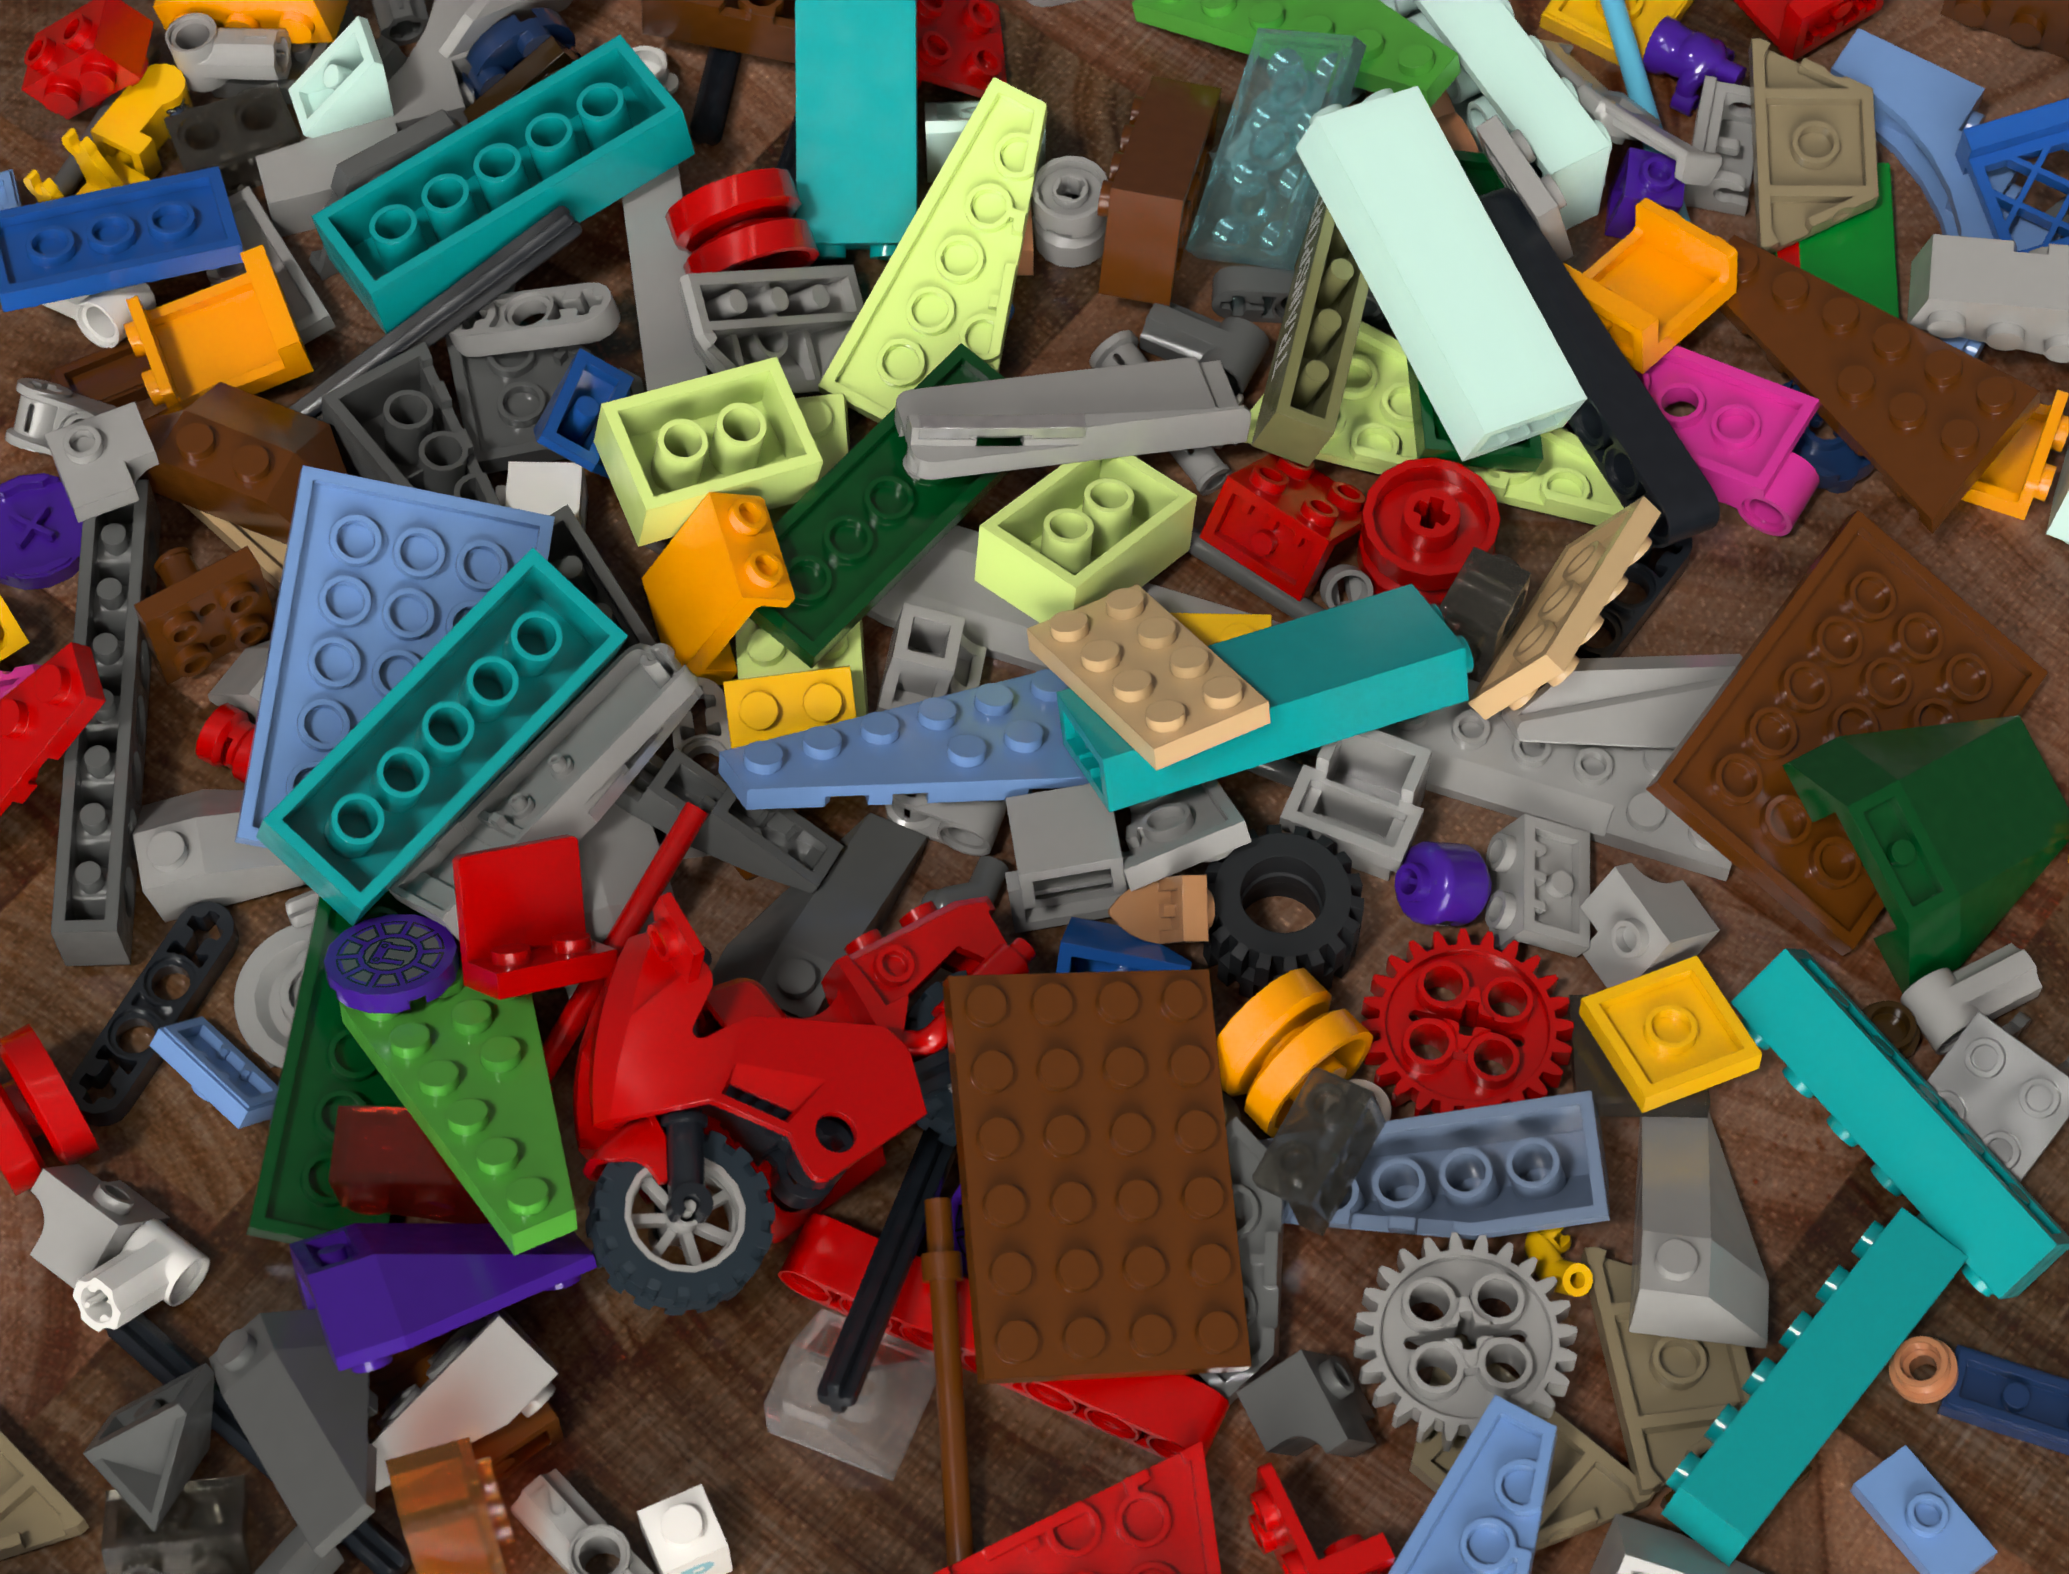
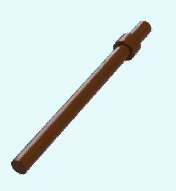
M938 1197L924 1200L927 1253L921 1254L922 1282L930 1284L947 1566L949 1567L973 1555L974 1544L957 1282L963 1280L962 1252L955 1251L952 1199Z

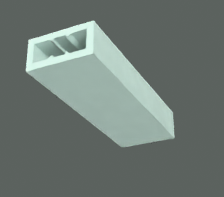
M1415 86L1395 93L1391 88H1386L1371 94L1362 103L1343 108L1341 104H1333L1315 113L1309 120V128L1295 148L1462 462L1563 427L1587 400V397L1419 87Z

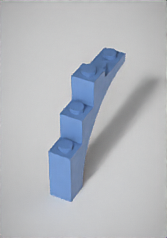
M1858 28L1832 66L1830 73L1837 77H1849L1873 88L1876 140L1895 155L1921 187L1940 224L1942 235L1994 239L1969 174H1962L1955 156L1963 129L1984 123L1986 116L1979 113L1978 109L1985 88ZM2008 167L1986 172L1994 190L2011 198H2018L2022 187L2015 184L2019 172ZM2000 208L2006 220L2010 212ZM2018 215L2009 229L2012 240L2016 243L2017 252L2041 245L2049 231ZM2056 233L2052 241L2060 239L2061 235ZM1961 337L1939 338L1977 359L1985 345V342Z

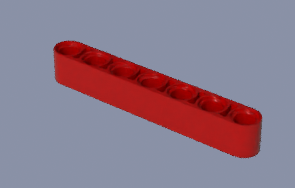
M810 1214L783 1263L778 1276L786 1286L796 1293L847 1316L879 1239L834 1218L822 1214ZM916 1255L885 1333L934 1355L930 1284L922 1282L921 1257ZM963 1276V1280L957 1282L962 1368L977 1374L969 1279ZM1186 1375L999 1384L1165 1460L1200 1441H1203L1206 1458L1230 1407L1228 1400L1222 1394Z

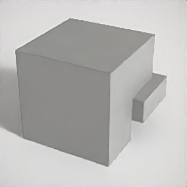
M1377 729L1321 746L1317 755L1316 769L1305 764L1302 766L1280 816L1279 824H1281V829L1294 834L1295 825L1308 828V838L1317 841L1321 835H1324L1334 841L1332 851L1334 855L1345 851L1352 860V868L1389 881L1392 871L1397 873L1399 867L1403 864L1423 819L1424 808L1420 806L1425 796L1432 750Z
M1090 783L1005 798L1017 865L1016 871L1005 872L1015 933L1067 925L1071 917L1088 920L1110 917L1108 915L1110 906L1120 895L1129 889L1124 873V858L1129 857V851L1121 852L1114 811L1109 812Z

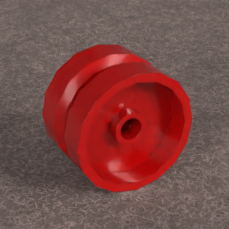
M756 169L731 175L704 185L682 197L669 208L665 216L677 248L681 251L692 252L683 266L685 274L809 267L819 255L813 234L806 220L792 218L799 209L801 201L792 176L785 169Z
M1430 457L1406 460L1384 471L1368 490L1362 512L1361 534L1357 550L1359 569L1371 580L1373 595L1413 584L1429 604L1434 603L1439 607L1443 617L1451 616L1472 605L1487 587L1493 564L1495 544L1501 520L1495 495L1481 476L1460 463Z
M29 1023L0 1038V1059L11 1077V1080L2 1085L0 1083V1171L15 1196L32 1188L43 1168H47L33 1142L34 1138L43 1134L56 1158L67 1165H73L100 1150L74 1098Z

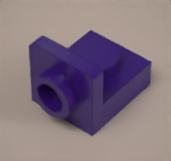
M1629 147L1609 188L1604 235L1623 239L1632 232L1635 226V206L1644 198H1648L1666 209L1679 213L1683 206L1685 184L1675 178L1676 160L1667 155Z

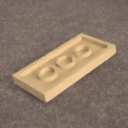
M1645 496L1639 498L1565 547L1468 701V704L1484 720L1508 706L1513 711L1518 710L1533 697L1540 686L1548 682L1552 687H1555L1575 670L1580 661L1575 655L1576 651L1600 629L1604 622V618L1600 615L1603 607L1613 601L1628 583V578L1624 575L1625 571L1639 560L1652 544L1648 534L1661 512Z
M1138 584L1129 588L1114 590L1104 598L1074 610L1059 612L1051 619L1027 628L1029 650L1156 771L1271 723L1269 701Z

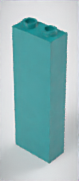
M795 0L796 190L801 201V205L796 212V218L806 220L810 226L819 251L816 260L846 259V250H870V259L890 260L918 211L917 0Z
M1413 584L1207 646L1269 701L1271 723L1157 771L1070 688L1058 691L1056 694L1063 745L1109 812H1113L1468 701L1467 673L1473 671L1474 663L1466 639L1461 635L1456 636L1446 625L1439 607L1434 603L1429 604Z

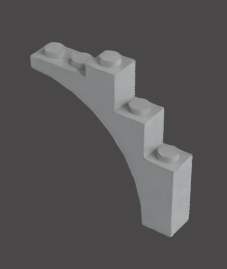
M474 0L434 1L423 34L404 65L387 82L394 116L315 138L309 137L299 143L255 157L271 219L281 237L317 229L312 215L324 209L332 196L331 183L338 163L441 109L456 118L462 126L468 124L467 117L463 111L475 102L472 93L463 82V72L468 75L471 69V65L466 60L469 50L449 59L438 51Z

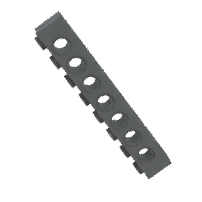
M149 479L136 481L135 488L139 497L137 502L83 521L73 642L91 647L106 702L65 751L51 935L65 966L131 964L138 867L133 832L142 809L152 655L134 604L156 593L157 574L154 565L159 558L161 515Z

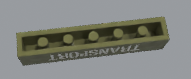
M1316 187L1251 444L1253 447L1309 467L1334 434L1369 289L1362 272Z

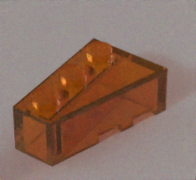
M469 1437L385 1460L400 1524L416 1574H510L503 1545L515 1542L508 1510L503 1501L498 1479L496 1480L491 1458L486 1457L477 1460Z

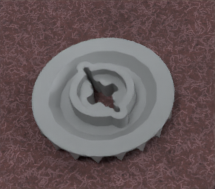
M312 923L301 928H295L293 925L288 926L263 941L245 962L236 982L234 1010L240 1032L251 1051L256 1052L263 1058L270 1068L274 1066L282 1068Z

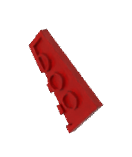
M70 642L0 699V817L12 802L23 804L38 786L35 781L39 769L48 758L59 760L106 702L91 647Z

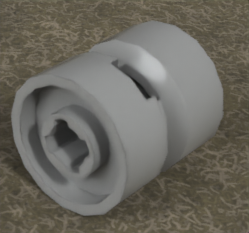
M1068 155L1054 158L1041 166L1035 177L1032 193V210L1034 213L1033 237L1037 251L1047 261L1061 267L1076 268L1089 265L1103 255L1107 217L1098 216L1097 210L1102 183L1108 179L1106 173L1097 163L1084 157Z

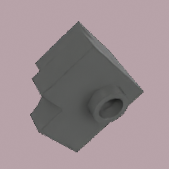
M1301 1349L1236 1392L1266 1452L1298 1456L1318 1443L1326 1454L1355 1458L1377 1444L1366 1424L1375 1415L1344 1357Z

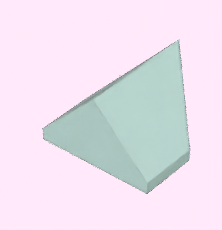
M357 16L288 89L303 136L310 138L394 116L384 65L368 19Z

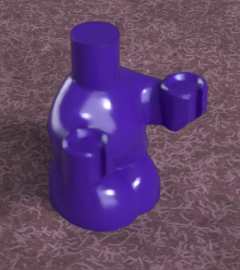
M1670 16L1664 17L1654 29L1643 58L1645 71L1656 75L1667 73L1678 78L1676 91L1670 102V108L1689 117L1692 116L1691 110L1698 108L1700 96L1696 92L1703 85L1705 75L1717 77L1716 81L1741 85L1747 70L1745 67L1733 62L1735 52L1727 48L1722 40L1711 39L1705 33L1693 31Z

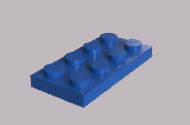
M219 166L0 210V302L3 312L36 307L51 302L94 295L104 291L243 263L240 255L243 252V246Z

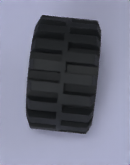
M1281 824L1267 825L1266 835L1258 836L1254 828L1248 830L1252 842L1234 849L1230 855L1218 860V862H1210L1205 871V875H1207V890L1211 891L1215 903L1214 922L1211 928L1208 929L1209 941L1199 942L1204 943L1203 956L1208 966L1218 965L1217 978L1227 987L1234 981L1240 983L1239 995L1249 999L1254 996L1255 992H1260L1273 980L1291 970L1305 968L1326 990L1331 989L1333 975L1342 979L1350 967L1351 956L1355 957L1359 943L1364 910V898L1361 897L1363 884L1359 873L1351 874L1352 860L1345 851L1336 855L1332 853L1334 841L1324 835H1321L1317 841L1309 839L1308 828L1295 825L1294 834L1282 833ZM1282 896L1292 898L1305 905L1313 913L1316 920L1299 931L1278 933L1258 926L1249 918L1245 910L1260 899Z

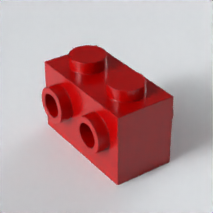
M92 0L35 34L34 41L30 44L24 57L27 69L21 90L42 103L49 111L59 114L67 120L90 107H98L109 96L129 85H136L146 73L149 64L146 54L154 22L122 0Z

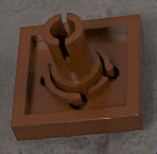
M248 546L202 570L195 563L192 553L188 548L176 547L168 550L157 559L154 565L156 574L163 580L167 588L134 604L155 666L167 685L182 677H192L200 674L213 661L237 648H247L257 644L268 632L272 631L275 616L260 565Z

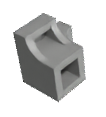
M135 402L44 434L78 523L137 502L139 497L135 488L136 481L148 469L159 464L155 449Z
M909 603L903 604L891 636L876 712L920 702L927 698L940 697L979 687L987 648L971 642L963 635L965 617Z
M1632 863L1615 866L1580 906L1598 931L1590 940V949L1582 954L1606 988L1696 956L1720 931L1684 880L1671 883L1657 882L1642 874Z
M80 1164L43 1168L31 1192L38 1198L42 1206L44 1226L41 1236L30 1255L75 1289L78 1279L119 1255L129 1237L142 1224L153 1218L167 1224L170 1217L121 1180L101 1181Z

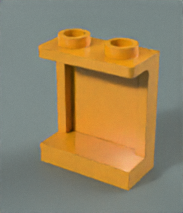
M1648 198L1642 199L1635 206V227L1633 231L1585 272L1581 273L1563 263L1631 367L1641 374H1644L1737 293V250L1723 238L1706 232L1683 219L1677 212L1666 209Z
M263 244L240 253L247 273L151 310L144 309L138 295L126 299L133 321L123 324L137 359L145 355L147 356L151 369L142 372L141 375L155 407L166 404L169 408L219 382L254 395L314 371L277 274Z
M2057 389L2051 405L2040 403L2036 411L1961 500L2021 520H2025L2033 498L2045 502L2057 466L2046 463L2049 451L2051 449L2061 453L2069 433V416L2062 414L2069 393Z
M709 492L641 578L660 642L671 646L675 650V656L682 666L686 665L696 677L707 678L716 682L717 685H723V681L731 680L737 673V666L729 641L754 610L761 606L787 608L795 599L794 590L765 500L761 496Z

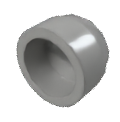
M1341 564L1328 569L1322 577L1320 594L1324 604L1330 609L1372 596L1373 585L1369 577L1356 566ZM1343 578L1345 591L1349 599L1344 602H1340L1337 581Z

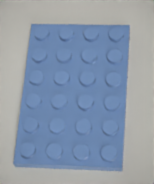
M302 466L299 474L236 830V843L267 848L256 838L262 820L532 547L548 561L554 516ZM516 759L496 778V780L516 761Z

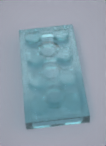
M1258 28L1185 250L1199 259L1294 270L1319 193L1295 147L1309 128V120L1315 113L1333 104H1341L1343 108L1347 107L1367 45L1352 35Z

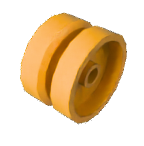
M1305 968L1291 970L1269 983L1231 1018L1216 1038L1222 1089L1231 1097L1247 1094L1244 1111L1272 1138L1286 1135L1304 1124L1325 1106L1327 1098L1339 1084L1350 1080L1361 1066L1371 1049L1373 1035L1345 1008L1329 1012L1332 995Z

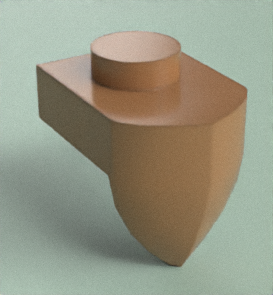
M1179 875L1165 877L1134 891H1130L1129 888L1110 906L1108 915L1128 934L1145 942L1157 944L1209 941L1208 929L1211 928L1214 922L1215 903L1211 891L1207 890V875Z

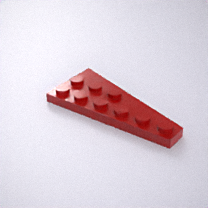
M1203 1441L933 1574H1221Z

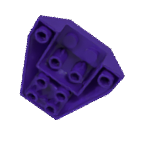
M354 1223L289 1244L302 1304L305 1309H317L329 1354L337 1369L342 1371L351 1368L353 1373H365L382 1368L392 1362V1354L410 1349L541 1291H553L569 1287L581 1280V1274L597 1268L594 1254L574 1231L514 1256L491 1224Z

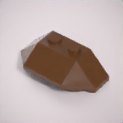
M222 382L143 420L159 464L144 472L138 480L149 479L154 493L286 545L302 466L347 474L330 424Z

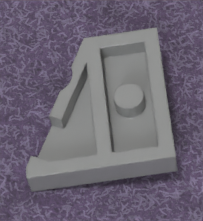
M1497 115L1477 126L1476 130L1484 154L1504 187L1512 190L1519 197L1561 262L1574 256L1560 213V209L1567 205L1565 198L1549 174L1539 178L1530 163L1536 160V157L1521 131L1516 129L1509 133Z

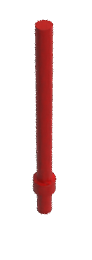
M689 802L685 803L604 940V945L617 949V958L628 938L640 933L658 898L663 894L708 818L709 814ZM607 978L579 983L544 1041L542 1047L550 1083L588 1021L594 1003Z

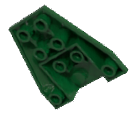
M2020 715L1838 736L1782 765L1812 823L1834 812L1837 814L1886 907L1895 927L1873 939L1902 994L1919 979L1941 968H1949L1953 971L1961 967L2069 842V807Z

